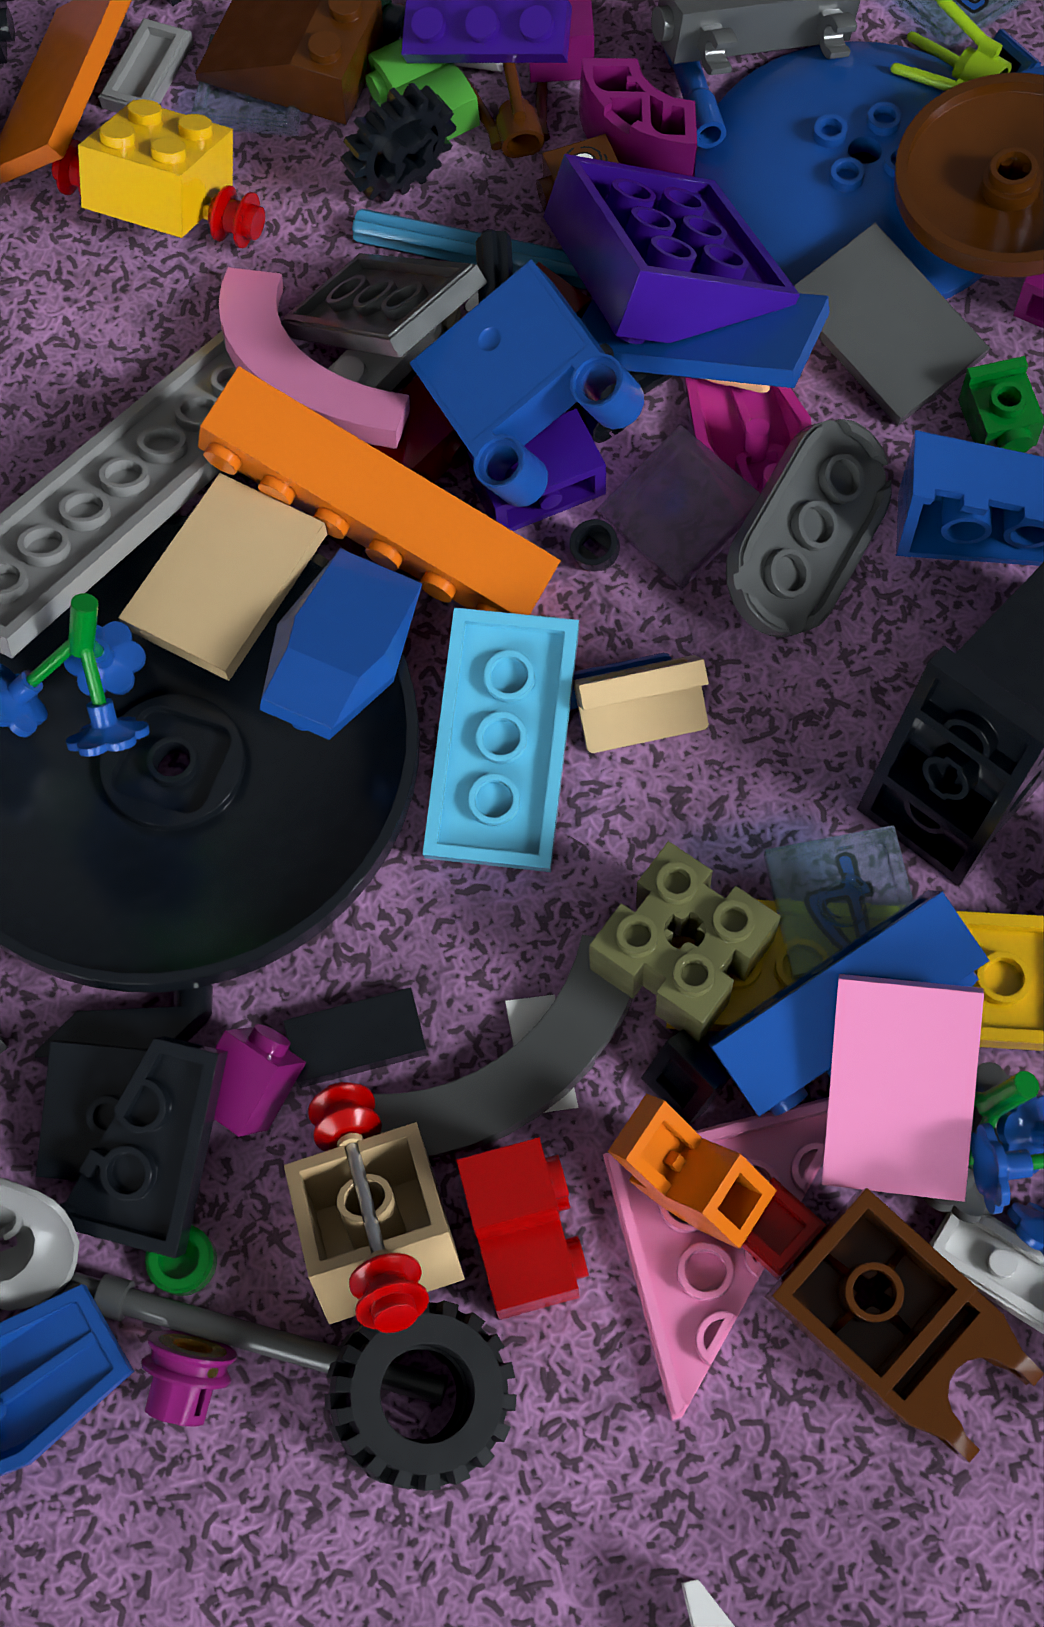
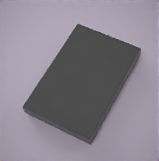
M876 223L794 285L799 293L829 297L830 313L818 338L897 426L965 374L967 368L975 366L985 358L990 349Z

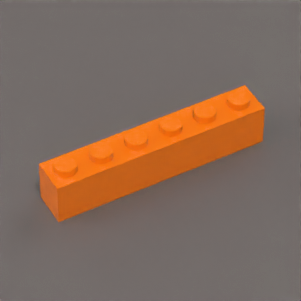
M240 366L237 367L200 425L198 448L204 451V457L214 467L230 475H235L237 471L258 483V489L261 493L290 506L293 504L314 518L324 522L328 535L337 539H343L347 536L367 548L365 550L367 556L378 565L392 571H397L400 568L419 579V582L423 583L422 590L442 602L449 603L451 600H454L467 609L530 615L561 562L560 559Z

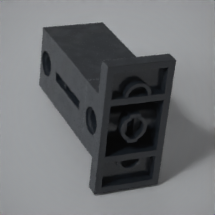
M1044 562L956 653L943 646L928 661L857 807V810L958 886L974 870L995 835L1044 781Z

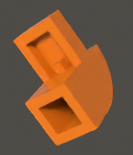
M647 1093L607 1151L632 1174L629 1181L657 1204L696 1229L738 1249L741 1248L777 1191L740 1153L702 1138L665 1100Z

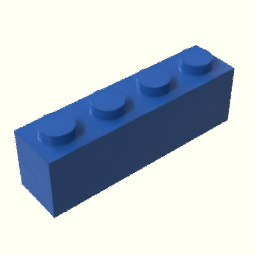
M928 890L707 1039L706 1042L753 1111L758 1116H761L770 1110L774 1116H778L792 1109L806 1098L808 1092L804 1088L805 1085L826 1071L831 1077L839 974L972 987L979 980L974 971L990 960L943 891Z

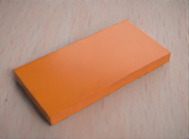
M72 0L56 9L0 134V184L64 158L132 0Z

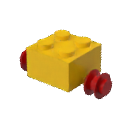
M132 100L82 142L72 139L64 158L52 163V176L56 180L60 193L71 195L78 188L81 196V208L180 238H183L204 218L208 220L210 232L215 241L221 242L231 233L233 234L234 243L238 248H245L250 240H257L264 228L265 210L260 206L258 195L254 192H248L242 200H238L236 189L233 187V128L212 123L211 119L204 115L181 114L164 109L159 103L152 100Z

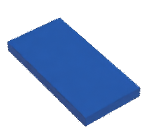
M799 293L800 296L795 305L672 343L646 340L642 344H633L618 338L613 333L593 299L581 321L599 345L607 343L612 348L614 358L627 371L795 388L830 311L828 296Z

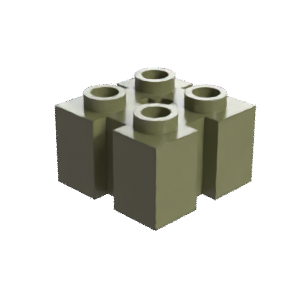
M668 841L637 881L636 912L621 903L590 943V970L629 995L632 999L642 986L656 995L655 1015L678 1031L684 1029L700 1044L730 1002L734 980L728 975L732 973L745 982L774 942L781 916L737 886L724 898L710 888L713 870ZM677 936L690 937L695 940V945L686 942L678 949L672 946V938Z

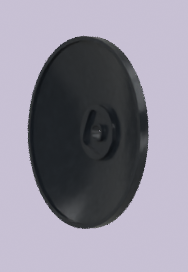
M171 516L86 592L98 600L97 625L103 627L113 621L120 622L118 617L189 516ZM315 552L230 681L132 633V641L138 643L145 651V664L139 671L134 673L135 683L128 693L115 695L107 691L104 694L105 698L113 700L117 718L130 716L135 717L136 721L148 723L149 735L137 739V743L133 747L122 751H106L103 754L90 757L80 756L79 751L68 750L65 740L69 736L78 733L83 726L91 723L86 707L91 702V697L85 695L79 689L77 677L66 670L64 662L42 681L43 689L38 693V698L47 708L48 716L41 725L37 726L36 731L28 737H20L13 733L9 727H0L1 949L29 966L45 973L93 988L122 992H169L199 988L231 980L260 969L295 951L326 929L351 906L369 885L390 854L404 825L414 794L419 766L420 729L417 702L403 652L394 682L330 740L310 731L298 730L291 723L259 710L277 624L328 564V559ZM70 607L13 658L0 653V664L8 667L14 674H21L24 670L33 671L68 639ZM180 752L190 756V763L181 774L164 776L158 772L160 762L167 755Z

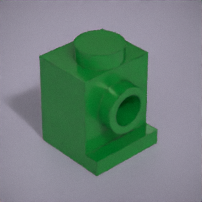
M1025 356L967 368L958 402L973 442L1023 453L1037 445L1044 426V417L1026 373L1028 363Z

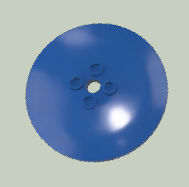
M850 41L845 42L850 49L849 57L827 59L823 55L820 45L793 51L757 68L727 92L718 103L726 128V136L719 145L713 148H697L694 177L716 181L793 286L874 223L883 230L945 299L970 287L984 276L983 274L954 266L925 248L913 236L902 219L894 192L897 151L908 125L925 105L945 91L893 74L890 67L893 63H900L956 80L952 77L954 67L938 57L915 49L879 42ZM858 152H865L873 155L877 161L870 164H862L859 160L850 156Z

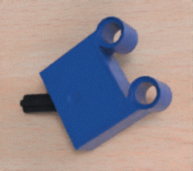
M487 229L476 240L477 266L487 281L478 290L479 304L414 358L410 365L474 457L473 470L477 479L507 504L515 507H524L536 502L543 495L548 484V471L545 464L524 445L577 402L603 427L610 429L624 428L632 424L641 414L644 406V392L641 385L612 355L605 354L555 284L532 259L513 274L510 235L506 231ZM616 384L613 392L608 397L599 400L602 392L608 386ZM518 462L516 471L511 477L504 480L508 469Z

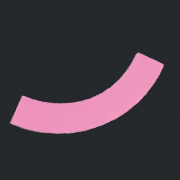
M228 267L221 283L219 311L226 350L236 369L238 366L242 367L368 444L397 449L410 413L409 395L365 386L346 379L313 361L290 339L281 324L278 308L283 293L282 274Z

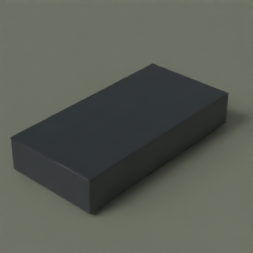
M411 987L283 1020L287 1039L291 1043L289 1046L290 1051L306 1062L296 1080L300 1088L428 1055Z

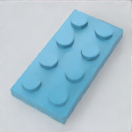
M454 608L422 854L425 859L551 872L578 644L579 620Z

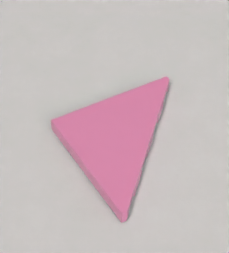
M829 1097L796 1105L778 1116H774L772 1112H767L761 1116L755 1115L696 1130V1132L708 1141L740 1153L768 1182L774 1177L802 1202L824 1162ZM610 1153L603 1154V1161L668 1409L673 1421L683 1417L765 1268L742 1246L738 1249L689 1225L657 1204L629 1181L632 1174Z

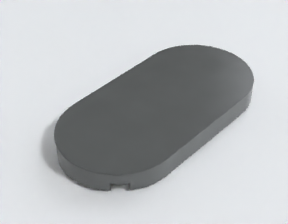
M845 419L826 420L801 430L788 445L730 546L726 561V581L731 600L742 618L750 626L763 634L773 637H789L811 630L822 624L833 610L888 510L892 496L891 480L886 481V473L883 467L888 465V461L881 444L875 436L859 423Z

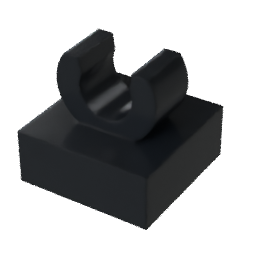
M682 1029L666 1041L641 1079L660 1099L665 1100L690 1125L707 1110L731 1077L722 1064L718 1065L703 1050L707 1044L706 1040L708 1038L706 1036L698 1044Z

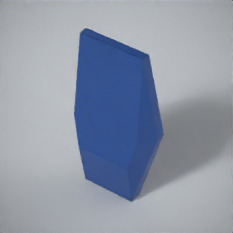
M340 548L277 624L259 710L291 723L298 730L310 731L330 740L394 682L423 583Z
M81 1284L0 1322V1477L31 1465L134 1372L86 1285Z

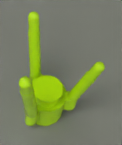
M935 0L946 14L973 40L978 48L975 49L969 46L958 56L934 41L911 31L907 34V40L926 53L938 57L954 67L952 77L956 80L900 63H893L890 67L893 74L946 91L975 78L1010 73L1012 63L999 56L1003 45L988 37L953 0Z

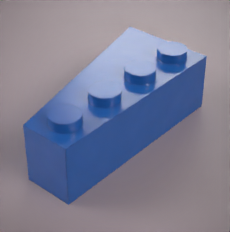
M915 430L898 492L896 556L1040 566L1044 562V457Z

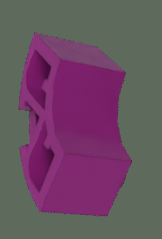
M582 58L579 116L587 139L606 134L620 164L693 176L697 149L695 101L674 98L654 88L642 75L637 58Z

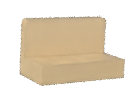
M690 655L573 680L586 749L590 753H597L705 730L709 723L702 686L709 683L704 659L696 655Z

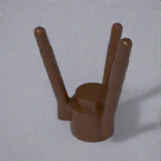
M503 63L510 99L500 106L499 114L496 117V121H494L478 92L467 78L477 96L479 119L488 133L491 149L495 151L502 149L503 154L510 158L534 155L539 152L544 142L550 139L547 125L548 82H537L534 107L530 105L528 100L522 98L516 64Z

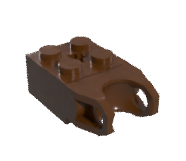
M868 1188L853 1195L764 1296L895 1419L903 1424L936 1436L958 1457L968 1463L971 1462L980 1449L966 1436L961 1422L951 1409L948 1398L949 1384L955 1371L969 1360L983 1358L996 1367L1008 1370L1025 1385L1030 1383L1032 1386H1035L1044 1375L1040 1368L1022 1351L1004 1314L978 1292V1288ZM876 1276L882 1283V1287L876 1292L883 1298L880 1308L878 1309L874 1306L859 1308L854 1300V1296L858 1294L853 1289L856 1279L870 1280Z

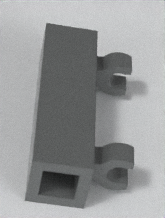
M659 0L658 7H655L652 11L651 27L655 40L661 43L674 64L701 60L704 70L708 75L731 73L732 66L726 57L820 44L821 51L827 59L849 57L850 49L844 41H849L852 32H855L857 29L855 19L860 0Z

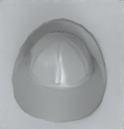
M0 1177V1238H4V1240H8L13 1236L17 1238V1246L0 1251V1309L9 1311L30 1308L55 1297L66 1288L74 1275L80 1242L72 1221L55 1200L37 1190Z

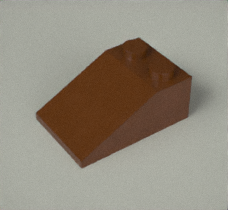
M232 0L195 72L196 80L347 125L366 84L365 76L371 73L368 54L382 48L385 44L381 0Z

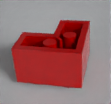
M540 1137L457 1159L473 1228L479 1242L499 1320L580 1298L577 1280L588 1277L589 1273L579 1236L565 1238L559 1212L571 1208L568 1199V1187L559 1155L545 1158Z

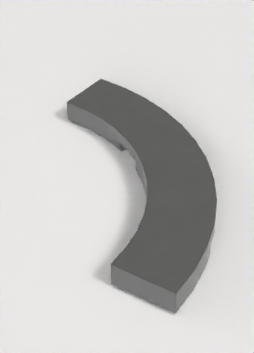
M582 934L575 961L554 1003L537 1025L520 1042L498 1059L476 1072L450 1083L429 1089L406 1093L373 1094L375 1098L374 1111L379 1115L382 1124L380 1134L417 1122L429 1159L463 1150L464 1152H469L513 1133L538 1118L566 1096L595 1065L596 1058L609 1043L616 1029L620 1028L633 1001L629 995L590 970L589 945L595 936Z

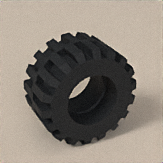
M445 1300L438 1303L429 1302L426 1310L410 1327L394 1333L380 1332L359 1323V1327L342 1341L338 1347L341 1351L336 1361L330 1364L326 1377L331 1379L330 1390L328 1394H324L325 1410H330L333 1422L329 1426L334 1440L341 1442L346 1450L343 1455L351 1464L360 1467L367 1472L366 1476L380 1483L398 1488L423 1491L440 1490L441 1486L447 1484L457 1485L471 1478L469 1475L470 1471L476 1467L484 1468L495 1457L491 1449L496 1442H505L511 1427L504 1424L507 1411H515L517 1394H508L507 1379L515 1378L512 1362L503 1363L499 1351L505 1346L497 1333L488 1335L482 1329L485 1321L474 1312L464 1314L458 1311V1304ZM410 1350H427L441 1358L450 1369L456 1385V1405L449 1422L437 1435L427 1439H411L397 1433L387 1421L381 1405L380 1389L386 1369L397 1356Z

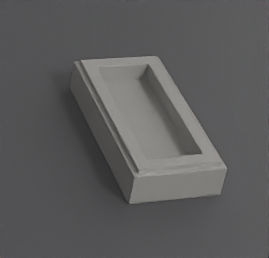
M143 18L98 96L101 107L118 113L132 100L147 99L160 104L194 44L191 31Z

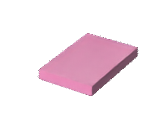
M839 974L822 1185L861 1190L868 1188L870 1191L965 1202L984 1001L983 988Z

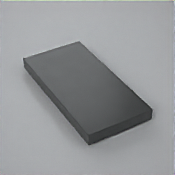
M359 253L284 316L281 324L293 339L401 358L483 287L487 281L477 264Z

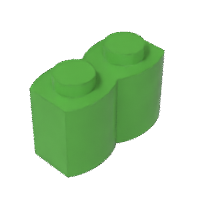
M403 38L368 54L371 73L366 74V83L372 98L380 104L387 101L389 89L395 88L400 95H403L409 83H414L419 90L427 85L440 96L454 113L450 120L457 127L454 133L446 137L448 140L480 125L477 96L467 78L455 64L407 63L401 55Z

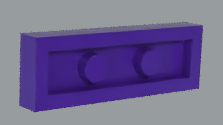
M406 0L401 55L407 63H568L572 5L569 0Z

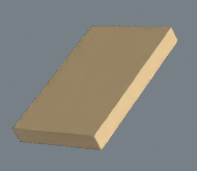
M219 473L118 618L120 622H123L130 628L132 633L230 681L327 536L326 525L310 515Z

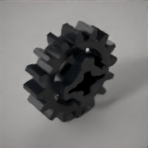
M409 83L403 95H400L395 88L389 89L387 101L383 104L376 100L371 101L370 110L364 117H356L353 121L359 128L357 133L344 138L343 142L349 148V151L340 156V161L347 168L344 172L358 191L363 192L369 200H373L379 195L384 202L391 199L395 190L404 195L409 192L411 183L415 181L419 184L427 182L426 177L434 169H439L442 166L438 159L439 154L451 150L453 146L446 138L456 131L457 126L450 120L454 115L453 111L430 86L426 85L419 90L414 83Z

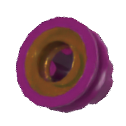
M153 1331L147 1337L148 1344L152 1349L151 1353L141 1360L142 1368L153 1376L144 1411L159 1421L179 1426L196 1427L203 1425L213 1390L226 1388L231 1384L232 1380L227 1368L237 1360L238 1355L236 1351L228 1345L180 1331Z

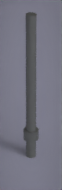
M74 1272L66 1288L58 1294L60 1295L83 1284L89 1289L105 1318L122 1322L126 1316L327 1374L331 1362L336 1361L341 1351L335 1345L135 1289L134 1281L108 1273L102 1279ZM391 1362L383 1376L381 1389L441 1406L448 1378Z

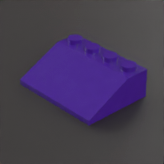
M564 154L543 218L613 333L618 338L633 344H642L646 340L672 343L768 314L797 303L800 296L799 292L715 180Z

